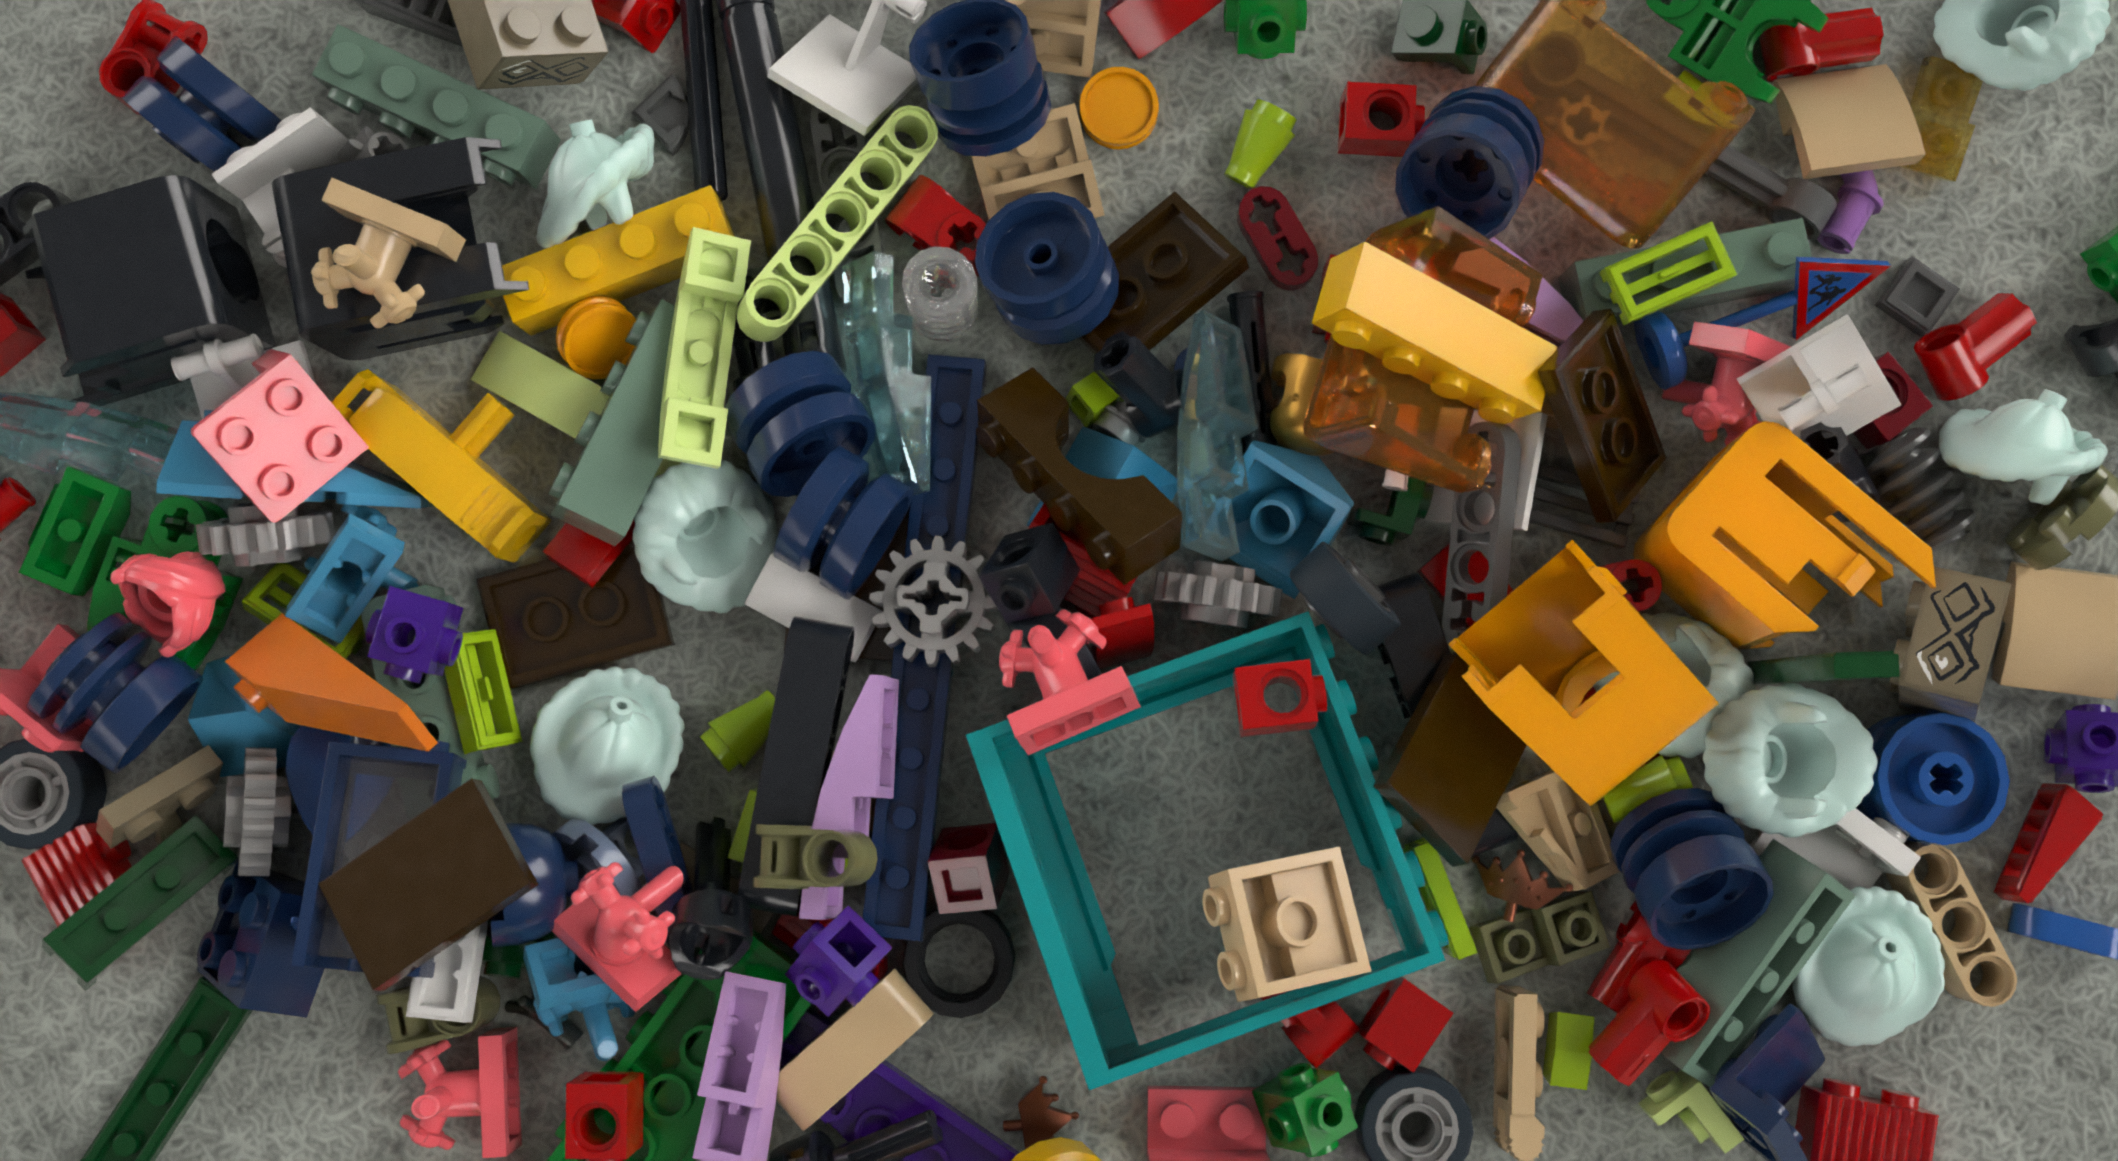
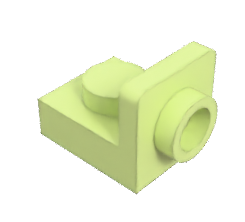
M1682 1070L1677 1073L1675 1071H1668L1655 1078L1646 1088L1648 1096L1638 1103L1658 1126L1664 1124L1677 1114L1700 1144L1709 1138L1725 1154L1745 1140L1703 1084Z

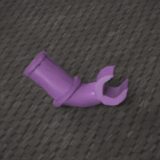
M1872 170L1840 174L1844 184L1841 185L1837 193L1839 202L1817 238L1818 242L1826 249L1839 254H1849L1853 250L1855 242L1870 216L1880 213L1884 203L1878 195V187Z

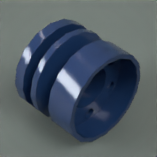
M1005 0L960 1L932 14L916 30L909 45L910 63L919 87L927 98L928 111L935 119L938 137L948 149L964 156L987 157L1000 154L1029 141L1045 125L1052 108L1050 92L1044 80L1042 66L1037 60L1036 48L1027 18L1016 4Z
M1473 86L1449 94L1434 106L1420 131L1408 146L1396 169L1395 192L1403 213L1419 231L1443 243L1466 246L1488 241L1503 231L1518 209L1528 187L1542 164L1544 138L1537 118L1520 99L1501 89Z
M120 612L108 616L89 632L75 639L48 668L43 680L35 689L27 704V708L41 719L51 716L62 708L52 725L61 734L71 731L87 719L91 720L93 724L89 728L80 747L114 774L128 766L157 739L187 705L203 681L202 675L176 655L169 658L161 656L146 667L140 664L152 643V638L142 631L125 641L133 625Z
M1700 788L1675 789L1650 798L1628 813L1616 827L1610 842L1612 858L1618 870L1623 873L1625 884L1635 894L1637 907L1652 936L1667 947L1680 950L1700 949L1730 940L1750 928L1766 912L1774 895L1772 878L1756 851L1745 841L1744 831L1741 826L1734 820V817L1729 816L1725 812L1723 805L1717 802L1712 792Z

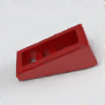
M2043 783L2040 789H2038L1996 883L1994 893L2002 900L2032 903L2099 824L2104 814L2070 785Z

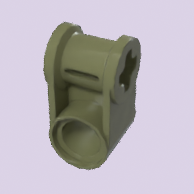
M756 824L755 834L761 836L760 875L753 877V887L809 889V887L856 886L870 879L876 869L878 861L877 850L872 840L864 833L853 830L812 829V826ZM840 843L845 846L849 859L846 869L841 874L836 871L832 860L833 852Z
M482 976L479 977L472 1023L406 1017L411 986L376 995L377 1003L385 1006L391 1041L386 1044L387 1054L405 1052L435 1044L441 1040L463 1036L489 1024L497 1016L500 1008V994L497 986L490 979Z

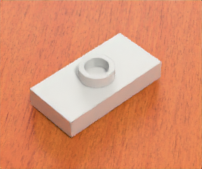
M489 919L434 956V962L436 963L433 978L412 977L406 1017L472 1023Z

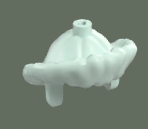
M1945 0L1942 7L1936 11L1934 17L1935 28L1933 37L1945 59L1953 62L1965 72L1974 74L1986 84L2001 89L2028 91L2040 85L2056 81L2063 74L2070 73L2076 69L2081 61L2090 58L2094 54L2096 46L2103 42L2106 35L2105 30L2111 21V16L2108 12L2109 0Z
M592 119L569 124L572 137L558 148L549 166L548 194L542 209V216L536 235L537 243L541 247L551 248L555 244H561L577 230L579 223L584 221V219L589 229L595 230L603 227L607 222L606 211L613 222L619 225L633 217V207L627 182L641 179L653 167L654 133L650 126L639 124L635 128L629 127L624 134L613 139L606 134L597 133Z
M2047 389L2042 391L2038 400L2019 399L2001 405L1993 411L1982 408L1975 410L1960 409L1947 419L1939 434L1941 456L1950 467L1958 468L1966 477L1971 478L1979 476L1981 479L2001 480L2003 482H2014L2019 479L2033 481L2028 498L2031 503L2049 505L2053 502L2069 477L2090 473L2101 466L2108 450L2100 439L2093 438L2088 431H2078L2072 428L2068 418L2061 411L2067 402V398Z
M721 460V467L718 469L683 462L669 467L663 474L656 476L652 480L634 517L633 542L635 544V555L640 563L643 577L648 583L653 584L658 592L672 602L683 606H691L695 610L728 613L733 608L746 606L744 602L771 552L774 553V546L778 538L777 523L774 517L775 510L771 500L763 493L761 486L751 479L747 472L735 468L731 462Z
M1670 612L1654 615L1642 613L1641 615L1719 702V705L1659 752L1660 755L1666 757L1680 755L1688 759L1694 758L1701 753L1704 754L1705 735L1712 729V721L1723 712L1725 705L1729 701L1738 700L1744 693L1750 690H1757L1753 684V672L1744 663L1743 654L1732 646L1728 638L1715 632L1709 624L1703 621H1693L1688 617ZM1620 672L1611 673L1597 681L1593 685L1596 692L1620 674Z
M611 666L606 670H590L584 677L575 678L565 687L557 690L550 701L541 706L537 712V721L532 730L529 748L535 766L533 774L540 787L542 799L554 807L556 812L564 819L571 820L576 818L595 825L598 823L615 822L621 817H626L622 800L623 784L655 776L663 792H665L670 784V776L678 767L679 755L682 753L684 743L681 735L685 729L684 721L679 715L680 706L677 701L672 699L669 688L658 683L654 676L645 675L636 668L621 669L617 666Z
M1798 683L1764 686L1758 690H1750L1744 693L1738 700L1729 701L1725 705L1723 712L1712 721V729L1705 735L1704 739L1705 752L1703 754V762L1705 764V781L1712 788L1714 799L1723 805L1725 812L1731 817L1739 818L1744 825L1752 829H1758L1767 834H1780L1790 838L1800 837L1805 833H1814L1835 825L1847 812L1853 811L1874 785L1873 774L1876 771L1878 760L1873 750L1874 740L1870 732L1862 726L1861 721L1852 712L1846 711L1835 698L1815 689L1805 688Z
M1858 886L1851 890L1856 896L1793 980L1792 986L1797 1006L1805 1014L1806 1020L1817 1029L1821 1037L1839 1042L1845 1046L1854 1047L1880 1044L1887 1038L1903 1032L1907 1026L1922 1020L1936 1005L1945 987L1943 975L1945 960L1940 951L1941 944L1938 937L1932 931L1931 920L1920 912L1919 906L1913 901L1906 900L1896 890L1886 891L1878 886L1870 888Z

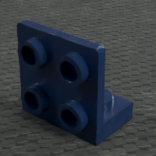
M1788 1004L1779 1015L1774 1014L1768 1017L1757 1030L1753 1043L1739 1058L1728 1060L1719 1069L1715 1077V1083L1709 1089L1720 1108L1745 1139L1743 1142L1767 1161H1808L1799 1145L1803 1137L1785 1120L1790 1114L1784 1107L1825 1062V1057L1802 1011L1793 1004Z

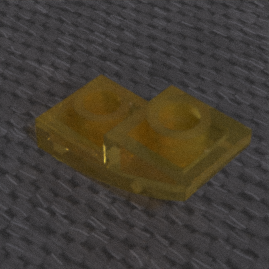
M1935 56L1923 58L1910 106L1916 119L1926 155L1917 164L1898 167L1950 182L1956 181L1976 126L1968 122L1981 89L1982 80L1974 74L1965 72L1949 60Z

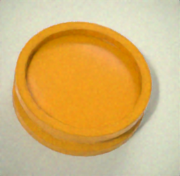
M1128 67L1104 69L1090 78L1083 88L1079 106L1080 120L1088 136L1099 145L1118 150L1134 147L1143 142L1155 127L1159 110L1156 90L1150 80L1139 71Z
M606 296L585 298L570 307L562 316L556 331L557 349L562 358L579 375L589 379H605L615 360L626 365L635 346L627 343L625 340L636 318L622 303Z

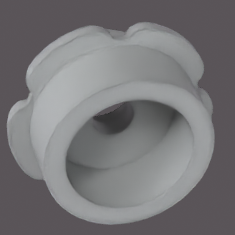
M1117 401L1114 406H1106L1092 425L1095 431L1134 446L1137 441L1143 443L1146 440L1133 426L1126 409V403L1122 401Z

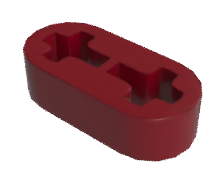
M1267 186L1251 189L1244 195L1237 211V223L1240 231L1268 279L1275 286L1283 290L1292 291L1303 288L1311 281L1318 267V254L1314 244L1287 198L1279 190ZM1259 201L1264 208L1273 205L1277 209L1272 218V224L1277 231L1275 235L1272 236L1263 221H1257L1254 224L1249 218L1255 209L1253 203ZM1283 242L1292 256L1302 254L1306 260L1300 267L1302 275L1295 276L1291 270L1281 272L1277 266L1283 259V254L1277 245L1278 243Z

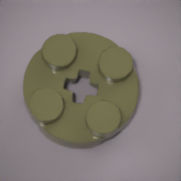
M2101 464V466L2090 473L2080 474L2073 482L2068 479L2053 502L2049 505H2043V508L2034 518H2026L2016 525L2007 535L2005 542L2035 570L2047 569L2060 563L2072 555L2064 547L2065 544L2074 540L2080 534L2088 541L2091 540L2117 513L2118 478Z

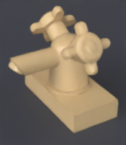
M331 177L322 201L344 217L361 223L363 228L356 245H341L334 250L333 254L330 247L319 250V262L314 265L311 271L313 283L317 292L323 296L324 306L328 309L338 307L337 294L339 290L354 287L363 294L374 295L381 304L380 312L370 319L371 324L375 328H382L387 323L397 324L412 317L417 307V301L425 294L420 284H416L408 291L402 292L395 283L411 248L418 246L457 262L466 239L443 222Z

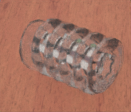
M934 246L919 251L907 263L902 278V289L910 322L922 336L931 340L944 342L960 341L973 330L978 319V285L973 265L963 254L949 247Z

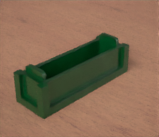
M195 815L42 939V948L50 956L55 953L78 976L77 983L86 991L96 983L98 975L221 872L225 875L233 868L238 857L228 847H223V842Z

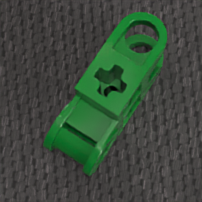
M1646 0L1647 5L1654 13L1683 31L1668 57L1722 89L1768 104H1772L1781 90L1763 80L1764 74L1754 64L1753 47L1757 38L1765 30L1773 26L1788 25L1796 28L1798 23L1820 33L1829 20L1810 0H1673L1672 2L1671 0Z
M172 496L162 500L153 509L142 541L113 536L93 587L87 632L102 620L117 612L128 618L123 606L125 599L121 594L119 585L113 584L110 579V574L117 569V562L123 564L130 557L139 554H155L171 558L181 552H199L196 524L219 520L220 518H229L226 512L213 502L196 501L184 496ZM167 517L174 518L172 523L165 522ZM187 522L195 525L193 533L185 529ZM206 554L203 557L206 560L213 561L218 567L222 555ZM219 569L226 591L222 594L224 596L223 601L216 599L211 623L200 639L194 641L183 650L176 652L175 655L195 671L200 667L224 629L243 577Z

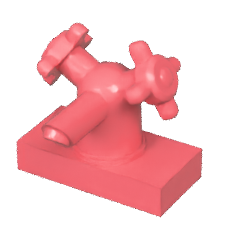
M1694 321L1689 345L1714 354L1717 361L1712 382L1707 384L1684 380L1675 387L1663 390L1662 398L1664 400L1686 403L1687 405L1682 409V414L1692 418L1695 426L1703 431V438L1708 443L1717 439V429L1724 428L1727 433L1724 442L1727 446L1757 423H1761L1755 415L1757 413L1756 409L1740 386L1737 378L1791 346L1750 329Z
M1062 609L1055 615L1057 619L1068 626L1058 639L1054 638L1047 627L1036 625L1028 633V642L1031 648L1021 647L1023 640L1022 630H1013L1009 641L1001 647L999 667L1003 673V686L1014 688L1018 673L1031 672L1035 675L1043 700L1007 715L1015 738L1028 755L1141 707L1122 666L1090 680L1087 679L1077 653L1085 644L1088 645L1089 643L1102 650L1107 640L1099 633L1098 627L1093 621L1079 612L1071 614L1067 610Z
M613 862L607 867H599L589 871L579 881L578 889L572 893L570 898L573 904L554 920L552 932L626 1004L637 1012L681 975V972L674 965L670 949L664 945L667 939L668 927L674 923L675 916L673 913L665 911L658 917L650 915V912L682 887L684 877L680 868L670 866L632 896L620 895L612 883L615 881L614 877L623 868L619 863Z
M517 1027L493 1028L478 1036L479 1069L447 1071L438 1058L441 1053L452 1047L446 1039L436 1044L415 1049L413 1054L407 1058L406 1064L402 1065L398 1070L401 1079L417 1070L426 1085L424 1094L416 1098L411 1106L412 1114L420 1120H416L408 1115H403L400 1120V1126L409 1131L408 1134L415 1144L426 1148L439 1146L442 1149L450 1150L455 1140L445 1135L442 1131L447 1118L481 1116L482 1158L507 1157L522 1145Z

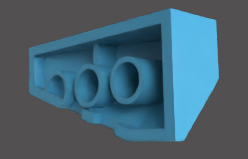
M204 410V418L214 410ZM182 420L157 479L156 493L234 499L247 497L191 435V428L201 420ZM353 461L304 500L305 502H325V499L336 500L338 504L420 509L434 506L409 484Z

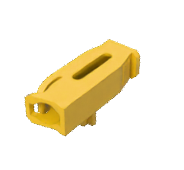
M369 369L357 373L331 402L368 445V449L451 521L485 547L494 557L515 563L551 523L552 520L546 514L540 511L522 493L479 457L515 416L509 408L490 393L484 396L453 433H450L397 386L387 382ZM363 388L372 392L355 413L348 407L350 402Z

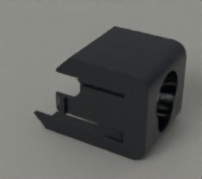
M463 137L290 173L274 179L271 184L300 337L342 359L364 360L488 334L504 325L502 315L491 317V313L495 311V305L488 298L530 290L528 281H505L498 243L485 242L477 244L468 199L469 196L478 191V186L486 185L480 153L501 149V140ZM331 177L443 222L466 239L457 262L418 246L411 248L395 281L402 292L408 291L416 284H420L425 291L424 296L417 301L416 310L411 318L397 324L387 323L382 328H375L371 324L370 319L380 312L381 304L374 295L363 294L354 287L339 290L337 294V308L328 309L324 306L323 296L317 292L311 274L314 265L319 262L318 252L322 248L330 247L333 254L334 250L341 245H356L363 228L361 223L344 217L322 201Z
M170 175L148 179L35 213L22 228L25 238L34 237L42 265L26 270V278H45L67 361L60 367L62 377L78 374L84 394L82 397L60 403L62 411L94 409L183 382L179 381L175 376L171 366V358L202 350L204 342L219 339L226 343L254 333L259 337L264 350L276 347L238 209L191 178Z

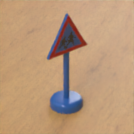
M1796 257L1794 290L1709 323L1739 327L1794 305L1792 335L1796 341L1891 267V264L1888 261ZM1660 311L1634 321L1636 341L1652 379L1663 390L1682 383L1686 378L1688 369L1684 347L1690 346L1689 340L1692 329L1679 334L1673 322Z

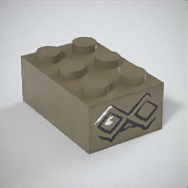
M448 0L477 90L578 84L585 81L609 52L591 0Z
M1934 566L1936 588L1932 589L1925 582L1916 580L1913 582L1905 611V616H1907L1905 636L1911 637V640H1897L1894 654L1899 656L1900 677H1890V692L1899 694V709L1921 714L1947 713L1969 718L1975 723L2011 583Z

